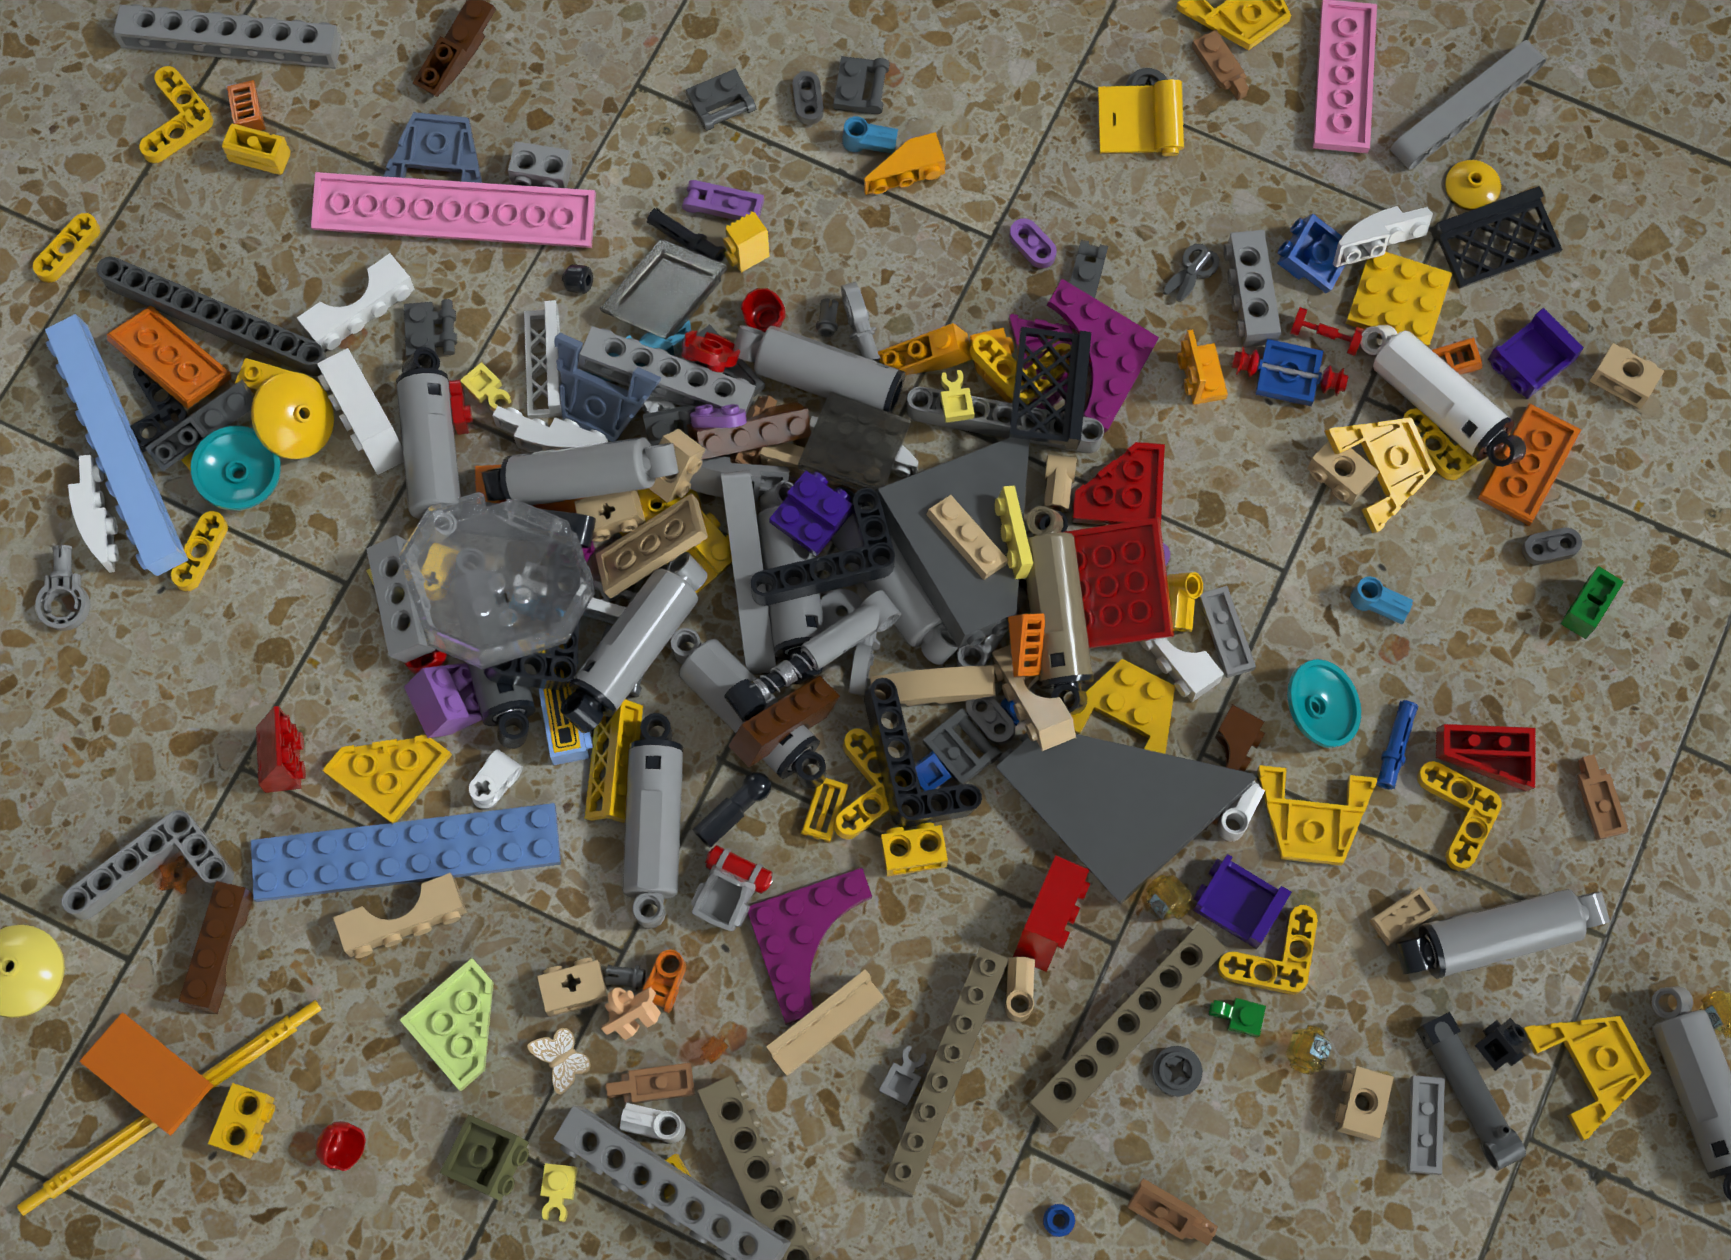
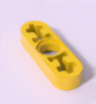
M89 213L76 215L34 260L33 270L41 281L45 283L57 281L99 236L100 226L94 216ZM82 225H85V226H89V225H90V227H91L89 230H86V229H82V230H81V226H82ZM73 234H75V236H76L77 238L79 237L80 240L77 241V239L73 236ZM66 242L74 244L72 251L69 253L60 252L62 244ZM55 254L58 257V259L61 260L60 262L56 258H53ZM52 266L53 269L51 271L43 270V267Z
M208 511L199 518L183 549L188 560L193 563L192 566L186 561L174 567L171 571L173 583L182 591H192L198 587L228 531V524L219 512ZM216 521L219 527L209 530L207 527L208 523L214 524ZM207 536L210 537V539L212 540L211 542H209V540L206 539ZM200 544L206 545L207 552L204 556L200 558L192 556V550L195 546ZM189 572L192 578L183 581L180 575Z

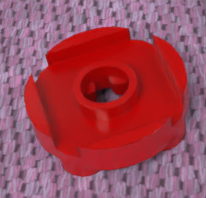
M689 331L685 334L681 354L683 358L689 361H699L708 364L707 367L714 372H724L725 367H733L737 364L740 350L738 349L734 352L735 344L730 340L706 332L705 337L696 336L698 331Z

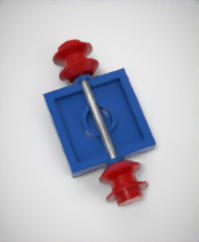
M1267 339L1263 358L1260 361L1256 349L1251 354L1245 353V349L1242 346L1241 352L1235 351L1232 368L1236 369V375L1241 370L1247 371L1248 377L1254 375L1256 370L1260 372L1256 395L1311 407L1314 402L1317 384H1320L1324 394L1328 389H1332L1335 391V395L1338 396L1339 391L1345 392L1348 382V375L1344 374V368L1339 373L1332 371V366L1329 365L1323 371V374L1319 372L1323 356L1322 350Z

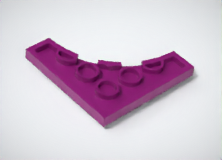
M1061 279L1047 306L1057 312L1072 329H1076L1078 334L1080 331L1092 332L1088 364L1091 367L1092 381L1083 417L1098 420L1102 423L1104 433H1106L1159 337L1064 279Z
M862 868L750 906L748 915L785 1025L801 1020L814 1010L810 993L811 968L814 956L827 930L850 909L872 899V894Z

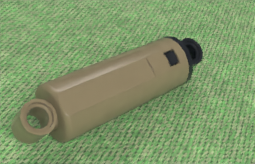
M1037 506L1027 516L1028 528L1033 533L1032 537L1027 538L1033 566L1026 578L1030 614L1044 613L1045 616L1041 671L1039 675L1040 688H1054L1051 698L1060 697L1063 703L1065 694L1071 691L1074 694L1075 701L1071 707L1066 706L1071 715L1081 713L1087 705V695L1081 688V684L1091 683L1094 679L1075 540L1071 533L1061 532L1063 519L1057 511L1046 506ZM1049 515L1050 525L1042 530L1040 527L1041 518Z

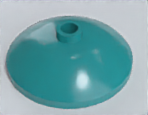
M229 426L212 432L199 443L191 460V476L199 494L212 505L226 510H244L262 503L275 490L281 474L280 457L269 451L260 442L253 428L245 426ZM238 471L244 473L241 478L233 477Z
M1310 660L1297 667L1290 677L1287 689L1288 706L1296 726L1305 737L1322 747L1335 748L1351 741L1358 732L1361 723V703L1351 679L1341 668L1326 660Z

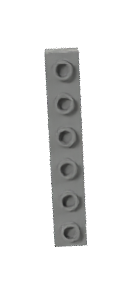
M592 326L579 354V369L628 387L630 386L633 371L637 367L662 377L651 395L680 406L692 405L697 407L709 404L713 405V408H721L725 405L737 404L739 408L745 409L747 415L753 401L756 386L750 384L745 379L733 378L722 372H714L697 365L694 361L670 355L663 349H654L641 344L636 339H626L615 335L612 331L605 328L599 329ZM609 353H616V354H618L619 356H617V357H612V356H609L608 354H609ZM636 363H644L646 366H644V367H639V366H637V365H635V364H636ZM663 373H671L674 376L666 377ZM690 383H698L701 386L694 387L691 386ZM722 392L727 394L728 396L721 397L717 395V393Z

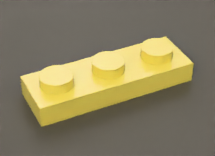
M1003 486L999 497L995 499V512L997 516H1000L1002 522L1001 538L1003 542L1007 543L1008 566L1013 569L1015 579L1027 578L1033 566L1032 555L1015 486Z

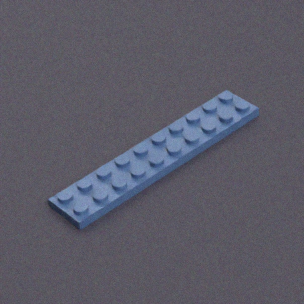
M555 803L251 840L253 897L256 902L424 882L448 873L457 878L561 865Z

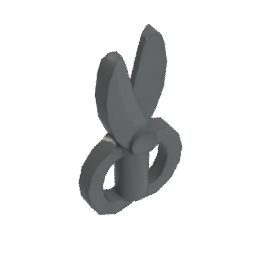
M1203 244L1189 246L1182 257V265L1185 270L1178 272L1168 281L1163 294L1168 295L1181 286L1176 300L1181 302L1187 298L1194 289L1197 278H1208L1217 271L1220 261L1217 253L1208 251V248ZM1195 251H1201L1191 263L1189 256ZM1211 259L1213 262L1212 267L1207 271H1201L1203 266Z

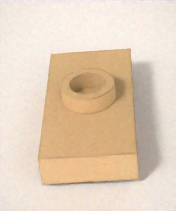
M1420 886L1372 918L1369 922L1388 947L1439 911Z

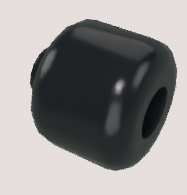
M571 264L563 273L562 281L567 291L585 294L592 287L593 272L588 266Z

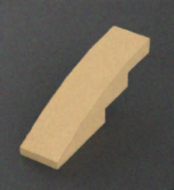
M992 665L924 669L870 677L871 684L878 678L890 679L897 688L900 704L907 706L932 702L942 705L996 696L994 667ZM874 690L875 695L879 699L886 700V696L882 691Z

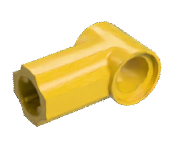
M1196 572L1170 574L1167 576L1173 631L1192 632L1195 599L1200 597L1203 592L1202 578Z

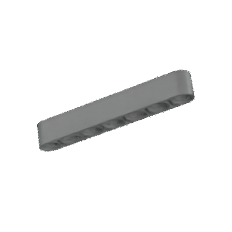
M1524 40L1399 137L1391 146L1390 151L1409 170L1415 168L1533 76L1547 59L1528 40Z
M915 387L908 393L907 414L914 421L1010 438V422L1002 423L998 419L1000 417H1007L1011 420L1012 403L971 396L974 412H980L983 416L945 423L940 398L943 390ZM917 401L925 402L927 405L924 407H916L913 403ZM1020 407L1018 408V413L1022 411ZM1033 408L1031 410L1040 422L1051 415L1045 409ZM1026 414L1017 420L1016 429L1025 431L1032 429L1026 425L1032 422ZM1083 417L1081 441L1077 450L1071 451L1082 453L1096 452L1101 446L1104 435L1102 423L1093 418ZM1055 418L1044 425L1050 434L1062 435L1055 431L1056 428L1062 427ZM1092 433L1096 438L1087 439L1083 434ZM1030 440L1029 442L1039 445L1065 449V445L1062 444H1054Z
M750 470L721 473L745 664L752 674L768 673L776 666L768 606L757 604L751 594L752 576L763 570ZM765 584L759 585L757 590L766 593Z

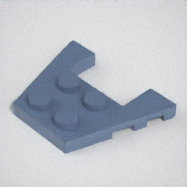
M413 112L398 142L399 146L393 158L389 159L386 165L387 170L383 177L405 178L407 168L458 172L462 173L461 182L482 183L469 118Z
M559 333L555 336L554 345L558 347L559 355L556 363L557 370L561 374L562 384L559 386L563 420L570 419L576 422L582 429L587 431L591 429L597 430L604 434L607 440L611 442L616 441L660 383L662 377L637 367L633 371L629 390H625L578 369L579 354L582 350L583 342Z

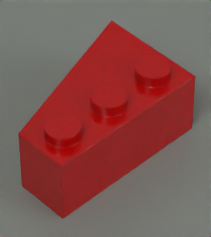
M1443 724L1436 728V758L1523 791L1535 789L1536 728Z
M1055 855L1013 957L1035 959V967L1047 972L1057 947L1063 949L1070 932L1065 930L1067 923L1074 924L1081 908L1075 905L1077 899L1084 900L1091 883L1085 881L1089 869Z

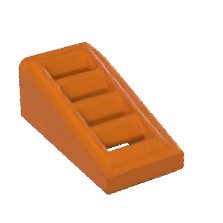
M254 80L227 86L233 123L260 131L266 130ZM250 90L248 93L235 96V93ZM251 98V100L237 103L238 100ZM248 106H253V108H249V109H245V110H241V111L238 110V109H240V108H244V107H248ZM253 113H254V116H250V117H246V118H240L241 116H245V115H249V114H253Z
M1474 337L1432 350L1439 357L1445 356L1447 364L1459 374L1482 369V361ZM1462 352H1468L1470 361L1465 362ZM1452 354L1457 355L1459 364L1454 365L1451 357Z
M1044 613L1009 616L1013 676L1040 675L1045 628ZM1024 661H1029L1030 667H1024Z

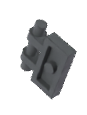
M442 300V309L434 312L433 302L404 304L407 359L420 347H427L435 352L437 347H443L444 355L455 354V345L457 344V334L454 332L456 311L453 309L452 300ZM435 324H442L443 332L439 335H435Z

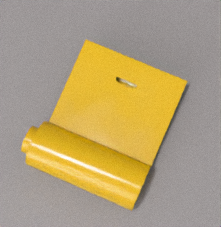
M1169 79L1157 81L1154 85L1098 87L1100 154L1162 152L1163 156H1176L1180 150L1184 149L1182 81Z

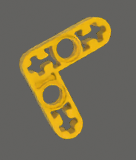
M164 66L158 69L154 80L161 93L179 114L141 140L139 149L145 160L150 163L163 161L208 131L213 125V117L209 108L182 75L171 66ZM169 77V79L173 80L176 87L172 89L170 84L164 81V79ZM183 94L191 96L188 103H177L179 96ZM194 109H196L201 117H204L202 121L195 119L192 113ZM176 128L184 130L181 137L175 139L170 137L172 130ZM165 137L168 143L167 145H165L164 141H162V138ZM151 146H154L158 148V150L156 152H153L149 148Z
M987 334L977 336L970 346V356L1013 400L1017 361L992 336ZM1060 343L1054 347L1060 356L1070 351L1069 344ZM987 346L989 348L988 351L981 352L979 350V347ZM1048 351L1039 361L1047 368L1056 359ZM995 355H996L997 357L995 358V360L993 361V363H991V362H990V359H991V358L993 359V358L995 357ZM1068 358L1067 360H1065V362H1066L1068 365H1069V358ZM998 364L1007 365L1011 370V374H1000L996 366ZM1032 364L1026 370L1023 368V372L1031 380L1037 375L1036 370L1038 368L1035 364ZM1058 365L1049 373L1057 381L1067 372L1061 365ZM1041 378L1034 383L1041 393L1052 385L1048 380ZM1021 380V386H1022V385L1025 384V382H1024L1023 380ZM1031 389L1028 392L1020 393V398L1026 405L1037 398Z
M1410 409L1404 414L1402 419L1412 418L1413 421H1420V424L1416 425L1419 434L1421 432L1424 433L1426 429L1428 430L1423 435L1422 440L1436 471L1444 479L1456 480L1483 461H1477L1459 444L1454 446L1439 427L1419 409ZM1429 438L1437 439L1440 442L1441 448L1436 451L1430 450L1426 446V440ZM1444 451H1447L1448 453L1446 454V456H1442V458L1439 460L1438 457H1440L1444 453ZM1448 463H1457L1456 469L1451 468L1449 470L1446 467Z
M860 728L852 729L846 734L843 741V750L873 788L837 815L834 822V830L843 839L855 838L890 812L884 785L879 782L882 780L881 773H873L868 768L870 760H878L873 739L865 730ZM852 738L856 741L860 739L863 741L862 750L858 746L851 747ZM869 750L872 751L864 760L860 759L864 752L867 754ZM895 776L896 783L901 787H906L905 779L901 776ZM867 800H875L880 806V811L876 814H870L865 811L863 803ZM858 812L860 818L855 821L853 825L854 830L849 827L844 829L842 827L843 819L845 818V820L850 821Z
M1429 761L1418 771L1417 782L1426 791L1466 811L1445 856L1446 862L1451 869L1465 871L1475 862L1501 810L1502 801L1494 791L1439 762ZM1431 770L1437 772L1435 775L1437 779L1433 782L1427 780L1428 775L1426 773H1429ZM1448 777L1451 780L1446 784L1445 789L1443 790L1440 788L1444 784L1441 781H1444ZM1455 783L1464 785L1467 789L1466 797L1458 798L1454 796L1451 791L1452 785ZM1474 791L1477 792L1478 795L1475 797L1477 800L1469 804L1468 801L1473 796ZM1485 799L1491 801L1490 806L1492 807L1487 812L1482 809L1483 804L1481 803ZM1469 823L1477 824L1481 828V837L1471 838L1466 833V825ZM1464 844L1470 845L1464 854L1467 860L1458 863L1456 861L1457 855L1454 853H1458Z
M1299 905L1290 912L1287 919L1281 961L1239 952H1228L1220 958L1217 964L1219 975L1224 980L1285 994L1295 995L1300 993L1306 987L1309 978L1318 922L1315 910L1307 905ZM1305 913V918L1310 920V923L1304 926L1302 935H1292V932L1297 933L1300 926V921L1295 920V917ZM1292 942H1301L1305 946L1306 954L1304 957L1297 958L1291 954L1289 947ZM1233 959L1236 966L1245 968L1247 962H1250L1248 978L1243 977L1245 974L1243 970H1236L1233 974H1230L1229 968L1225 967L1224 964ZM1258 965L1267 966L1271 972L1270 979L1267 981L1258 980L1254 975L1255 967ZM1277 968L1281 969L1279 974L1281 976L1287 977L1292 972L1296 973V978L1300 979L1301 983L1291 987L1289 980L1280 978L1278 985L1274 984L1277 977Z

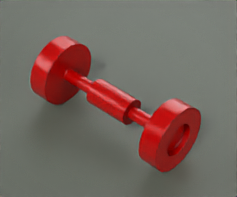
M1299 307L1290 334L1298 336L1301 327L1304 326L1316 330L1318 335L1333 340L1339 338L1350 342L1347 354L1356 355L1363 337L1362 333L1365 329L1356 326L1351 337L1339 333L1337 328L1322 323L1316 325L1304 321L1308 309Z

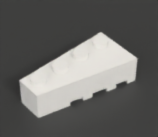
M347 348L317 363L322 372L321 375L317 376L325 391L331 389L333 394L328 397L336 411L340 409L343 411V414L339 415L345 429L347 431L353 430L354 434L350 435L356 449L358 451L364 450L376 474L379 475L403 463V447L349 349Z

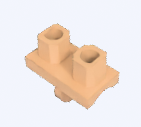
M619 987L612 989L608 993V1003L605 1004L607 1011H609V1021L602 1025L601 1029L606 1035L616 1031L624 1040H627L637 1032L640 1026L635 1019L638 1018L647 1028L654 1025L661 1014L653 1003L656 992L649 987L634 996L630 990L626 992Z

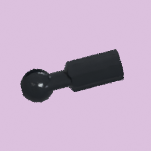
M753 772L747 775L742 782V787L730 798H725L692 829L696 836L707 847H712L744 817L746 810L755 802L762 801L768 797L771 792L770 779L760 772Z

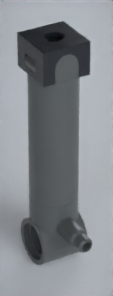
M1448 1012L1419 1027L1416 1030L1425 1048H1430L1480 1138L1483 1153L1492 1168L1499 1171L1526 1157V1150L1521 1139L1508 1126L1460 1039L1458 1033L1461 1031L1452 1014Z

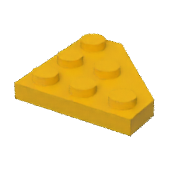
M420 735L405 740L392 739L372 742L370 745L341 747L322 771L387 821L394 824L403 816L452 754L434 739L427 738L426 735Z

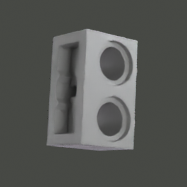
M515 141L508 168L511 184L567 188L573 165L570 150ZM527 165L531 166L529 169H521ZM552 170H558L555 174H549Z

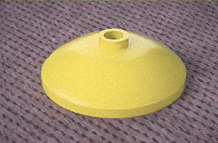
M13 925L0 929V1016L19 1018L41 1010L55 997L62 984L65 970L62 951L58 943L48 933L39 928L29 925ZM10 962H14L13 970L7 972L6 966Z

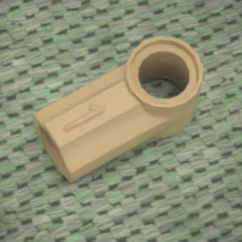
M1047 455L1045 480H1047L1044 506L1062 513L1069 511L1071 485L1074 483L1077 457Z
M1013 957L1008 958L1006 1003L1004 1008L1009 1019L1015 1022H1023L1029 1018L1034 1007L1035 959ZM1014 999H1022L1026 1002L1028 1009L1023 1013L1015 1012L1011 1007V1002Z

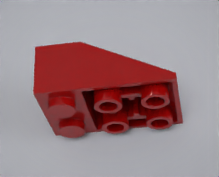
M274 706L256 726L258 785L265 793L302 789L301 779L306 777L304 761H300V750H304L303 734L297 730L296 724L290 721L289 715H286L279 706Z

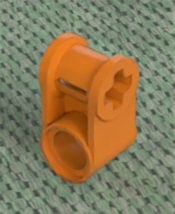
M670 949L661 952L642 990L644 991L651 987L656 993L664 995L665 997L656 994L653 1003L664 1008L666 1013H670L673 1008L679 986L686 971V964L680 953ZM670 958L679 960V967L675 972L666 973L663 971V964L666 960Z

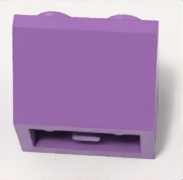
M467 663L422 668L404 686L427 738L451 735L482 720Z

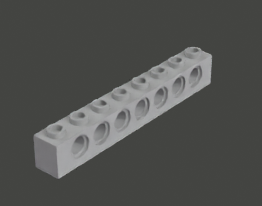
M120 4L113 32L121 48L334 69L337 66L342 41L337 26L326 22L317 24L301 20H278L273 17L255 18L244 14L234 16L224 15L220 12L203 13L191 9L183 11L172 10L167 7H143L139 4Z
M573 1105L553 1138L562 1144L560 1150L573 1158L579 1155L587 1161L585 1166L599 1175H602L604 1172L613 1178L611 1183L625 1192H628L629 1189L639 1195L637 1200L650 1209H654L655 1206L665 1212L663 1217L676 1226H680L682 1223L691 1229L689 1234L694 1239L704 1244L707 1241L718 1247L716 1252L727 1260H734V1258L736 1260H781L791 1244L789 1240L583 1106ZM593 1133L597 1137V1146L591 1151L587 1146V1139ZM617 1150L623 1154V1163L618 1168L612 1161L613 1155ZM643 1167L649 1171V1180L644 1185L638 1179V1173ZM669 1184L673 1185L676 1191L675 1198L671 1202L667 1201L664 1196V1190ZM695 1201L699 1202L702 1207V1214L698 1219H694L690 1213L691 1205ZM722 1218L727 1221L729 1226L728 1233L724 1237L720 1236L716 1229L718 1221ZM747 1236H751L756 1244L752 1254L746 1253L743 1248V1241Z

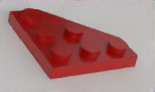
M1135 442L1123 455L1099 471L1092 480L1079 487L1074 493L1072 522L1112 525L1159 518L1161 523L1165 444Z

